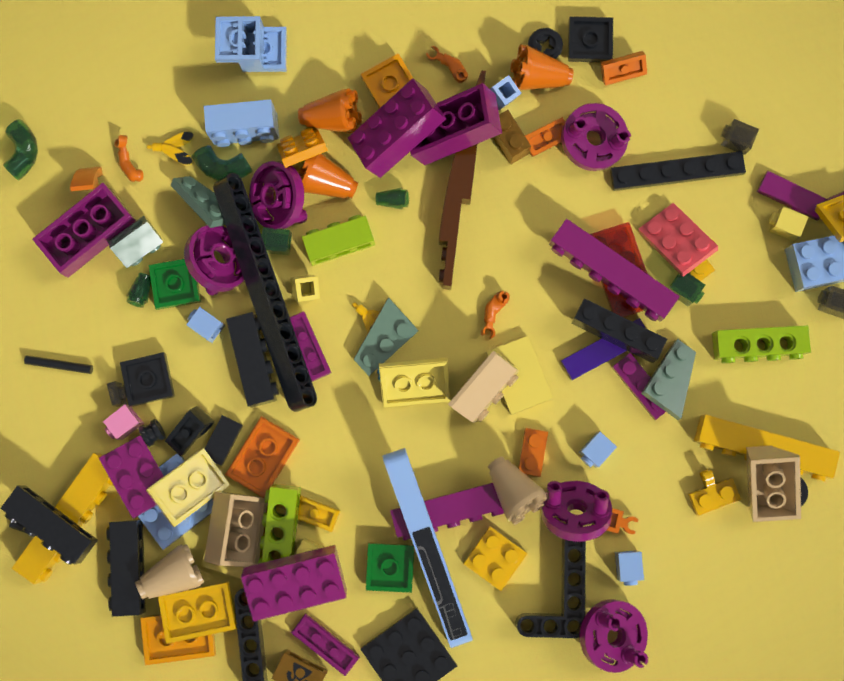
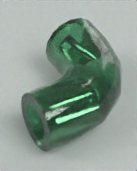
M21 119L12 122L5 131V134L14 143L15 151L3 164L8 172L18 181L33 167L38 154L37 139L29 126Z
M204 146L192 155L198 168L206 176L217 181L230 173H236L243 178L253 172L242 153L231 159L222 160L215 154L211 146Z

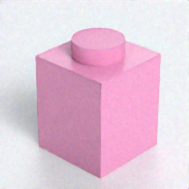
M125 404L103 421L107 426L105 428L106 433L112 439L116 438L117 440L125 439L144 424L134 409Z

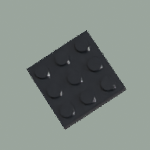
M415 608L360 649L382 681H438L457 667L456 662L418 608Z

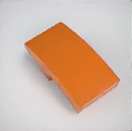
M102 167L78 169L71 181V191L90 190L98 187V177L103 175Z

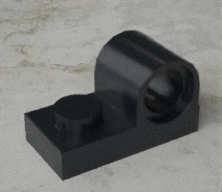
M196 406L185 414L166 438L165 442L179 456H182L199 437L212 427L214 420L199 406Z

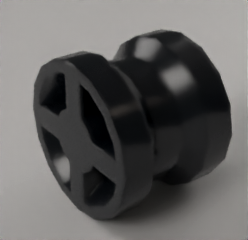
M157 419L151 420L147 426L142 425L138 428L142 439L149 447L153 446L155 441L166 438V434Z

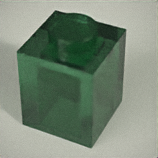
M263 227L261 236L267 253L290 255L291 231Z
M678 273L668 289L680 296L679 301L686 306H690L693 303L697 304L704 295L702 290L705 284L689 273L684 277Z

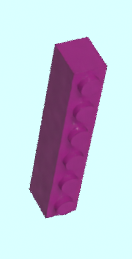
M567 218L549 243L552 247L551 250L561 257L564 255L570 259V264L580 270L583 268L589 272L588 276L596 282L602 281L608 286L607 289L615 295L620 294L625 297L626 302L630 306L641 308L645 311V316L656 322L658 320L661 322L665 319L680 297Z
M493 483L424 501L435 532L439 531V526L447 525V528L461 525V520L468 518L469 522L482 520L483 514L491 513L492 516L504 514ZM401 508L390 510L397 538L402 537L403 540L411 539Z

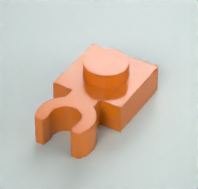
M612 508L611 523L607 531L619 533L621 527L626 533L635 534L636 531L628 528V523L630 521L638 522L639 519L632 516L622 518L624 511Z

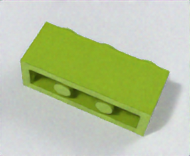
M355 215L350 217L348 222L342 224L334 222L329 224L326 229L320 231L319 229H313L306 232L302 239L312 266L374 246L375 241L367 217Z

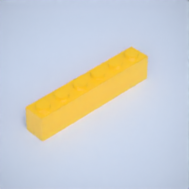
M706 414L700 416L694 442L700 443V448L710 451L718 448L722 450V454L736 457V454L743 455L746 461V447L773 446L798 454L800 456V475L803 476V472L811 474V479L825 482V479H834L840 451Z
M100 453L92 454L55 506L56 509L80 527L82 524L88 523L93 516L92 510L94 507L104 501L107 496L106 490L110 485L113 486L111 479L99 460L103 456ZM37 536L33 537L11 568L32 584L45 582L53 572L51 570L53 565L61 561V554L55 550L51 551L41 544L42 540Z

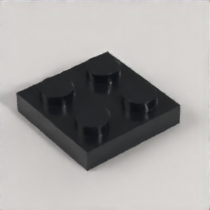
M569 17L568 62H603L613 59V18Z
M165 352L120 362L129 407L175 397Z

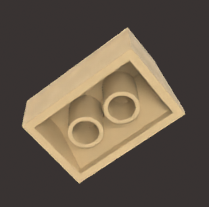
M493 351L448 405L472 423L477 420L481 422L489 413L487 408L492 403L496 405L504 396L502 393L507 385L511 387L519 377L516 374L519 370L499 353Z
M773 446L746 447L748 501L753 522L801 519L800 456Z
M215 492L204 557L205 562L220 566L238 567L258 564L261 550L260 540L264 531L262 520L264 513L267 511L265 498Z

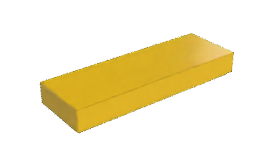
M300 495L298 520L333 532L340 510ZM277 504L276 511L286 514V508L281 504Z

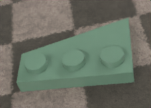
M191 176L173 178L170 186L210 228L225 225L214 192Z
M390 298L385 302L353 359L368 376L379 367L380 363H384L418 332V329Z
M679 339L674 341L641 392L642 395L677 420L682 418L696 355L694 350Z

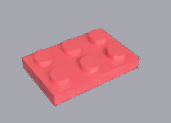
M674 203L639 228V234L682 277L718 251V245Z

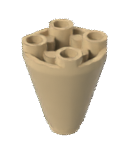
M502 456L488 465L489 474L504 514L513 525L521 522L525 518L524 515L529 511L535 513L544 506L543 502L547 499L546 492L509 460H505Z
M187 544L177 546L144 573L140 580L135 582L142 599L146 597L149 599L201 587L204 581L197 564L191 565L195 561Z

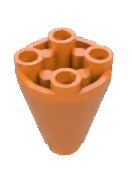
M520 44L517 59H513L511 62L510 72L514 73L512 80L519 90L569 86L573 79V68H569L567 64L528 45Z
M350 88L342 89L304 105L298 110L300 124L317 129L353 133L357 130V126L362 124L361 112L357 111V91Z
M322 153L304 160V164L298 173L303 183L304 193L345 199L349 197L352 199L358 186V182L354 181L350 174Z

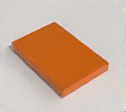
M261 416L225 475L260 497L265 498L266 490H270V487L274 484L300 439Z

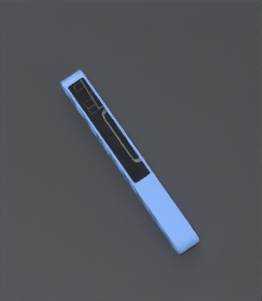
M405 448L382 456L449 645L453 648L473 641Z

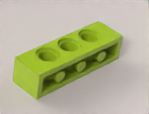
M808 325L717 330L712 333L714 360H721L722 363L736 362L735 359L744 358V362H756L759 357H766L767 361L781 360V356H789V360L803 359V355L811 353ZM781 338L787 341V349H783L780 346ZM758 339L765 343L764 351L757 347ZM735 341H739L743 345L742 352L735 349Z
M273 484L270 490H266L265 503L268 504L267 513H264L262 526L266 528L265 536L262 535L260 540V549H263V556L259 559L258 564L274 560L271 556V551L273 550L278 551L281 554V558L294 555L301 487ZM277 504H281L286 508L285 515L277 513ZM275 527L283 530V538H278L274 535L273 530Z

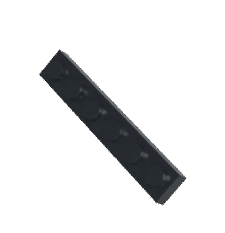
M743 151L612 167L610 169L613 191L738 176L746 173Z

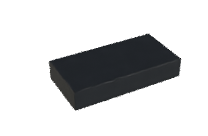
M224 415L221 416L205 447V451L213 462L220 466H223L243 427L242 424Z

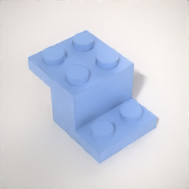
M260 16L216 17L215 61L216 63H239L243 72H286L287 29L286 27H264Z

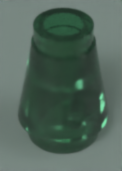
M402 187L376 192V205L402 210L403 207H408L409 192L408 190H403Z
M145 273L138 274V277L126 294L128 297L127 303L143 308L145 303H148L151 284L150 275Z

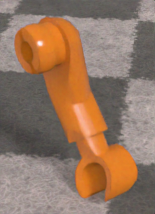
M431 46L437 52L435 57H430L426 52V56L430 61L439 60L441 64L447 66L457 82L462 83L467 80V71L459 59L446 53H440L439 49L435 46Z
M119 135L114 145L116 148H119L120 169L130 181H142L143 171L135 169L130 162L129 152L126 148L127 135Z
M498 292L486 305L484 316L486 324L481 330V336L485 334V330L491 332L489 339L495 336L493 323H495L496 314L510 299L508 292Z

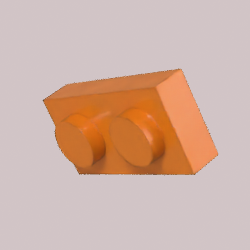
M640 51L601 62L602 80L605 86L646 75V54Z
M563 117L525 135L531 145V157L561 143V132L565 123Z
M525 428L518 467L524 474L541 477L548 432Z

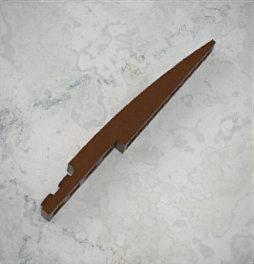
M481 71L476 86L481 83L485 84L486 71ZM477 144L455 153L449 176L439 234V245L447 246V248L443 247L441 260L445 261V269H440L439 282L443 283L442 289L451 290L461 204L470 205Z

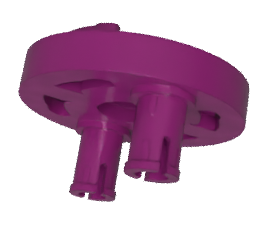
M590 103L577 108L566 119L561 132V143L565 154L576 166L589 171H600L611 167L620 160L627 149L631 133L627 129L623 118L614 109L604 104ZM587 132H597L601 138L600 144L597 146L592 145L587 140Z
M269 161L262 164L254 173L249 189V200L256 220L268 229H285L294 223L302 224L306 222L307 213L303 209L304 187L296 169L293 166L285 168L283 162ZM274 190H275V192H276V199H275V201H274V197H273Z
M206 225L189 237L184 248V259L187 269L192 277L205 287L209 295L213 296L219 292L230 291L244 281L226 227L210 228ZM214 251L222 255L224 263H220L215 259Z
M551 481L548 483L547 499L543 502L544 506L542 507L541 515L549 531L562 539L581 542L595 539L608 529L612 517V504L609 499V493L606 490L583 481H566L562 483ZM580 510L583 514L575 515L569 511Z
M617 599L604 600L593 606L584 617L580 628V645L587 660L594 666L611 673L626 671L634 665L639 668L645 667L641 663L647 665L648 656L644 651L648 640V630L641 612L633 605ZM610 630L618 632L616 640L612 643H608L607 639Z

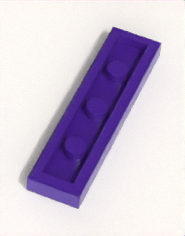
M640 318L633 321L645 328ZM600 339L561 360V363L572 381L626 352V350L604 339Z

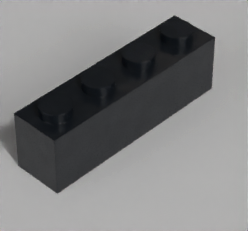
M585 298L571 323L651 363L658 360L667 342V338Z
M253 312L227 318L247 406L252 408L277 401L276 395H279V389L276 381L272 382L271 373H274L271 360L266 358L265 352L268 351L265 338L262 339L260 330L262 329L258 318Z
M17 485L0 508L6 513L5 517L13 523H20L24 526V532L32 537L37 536L42 540L41 544L45 548L57 551L61 554L60 559L69 565H72V563L74 565L82 563L98 541V539L26 485Z
M141 520L109 522V527L106 530L107 540L110 541L107 562L111 567V573L108 574V586L111 587V597L108 600L109 611H112V617L141 615L146 612L145 598H141L135 582L140 580V577L144 574L143 522Z

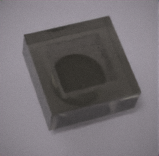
M116 381L107 383L112 406L121 407L124 404L127 405L125 386Z

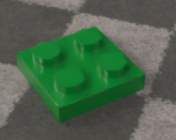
M185 259L149 265L156 310L201 302L198 282L188 271Z
M368 543L366 591L412 593L414 545Z

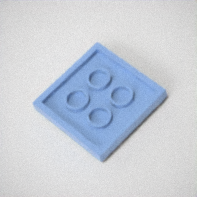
M175 454L159 468L165 476L185 460L182 456ZM212 498L175 527L170 524L158 506L153 507L138 517L162 550H164L212 513L214 499Z

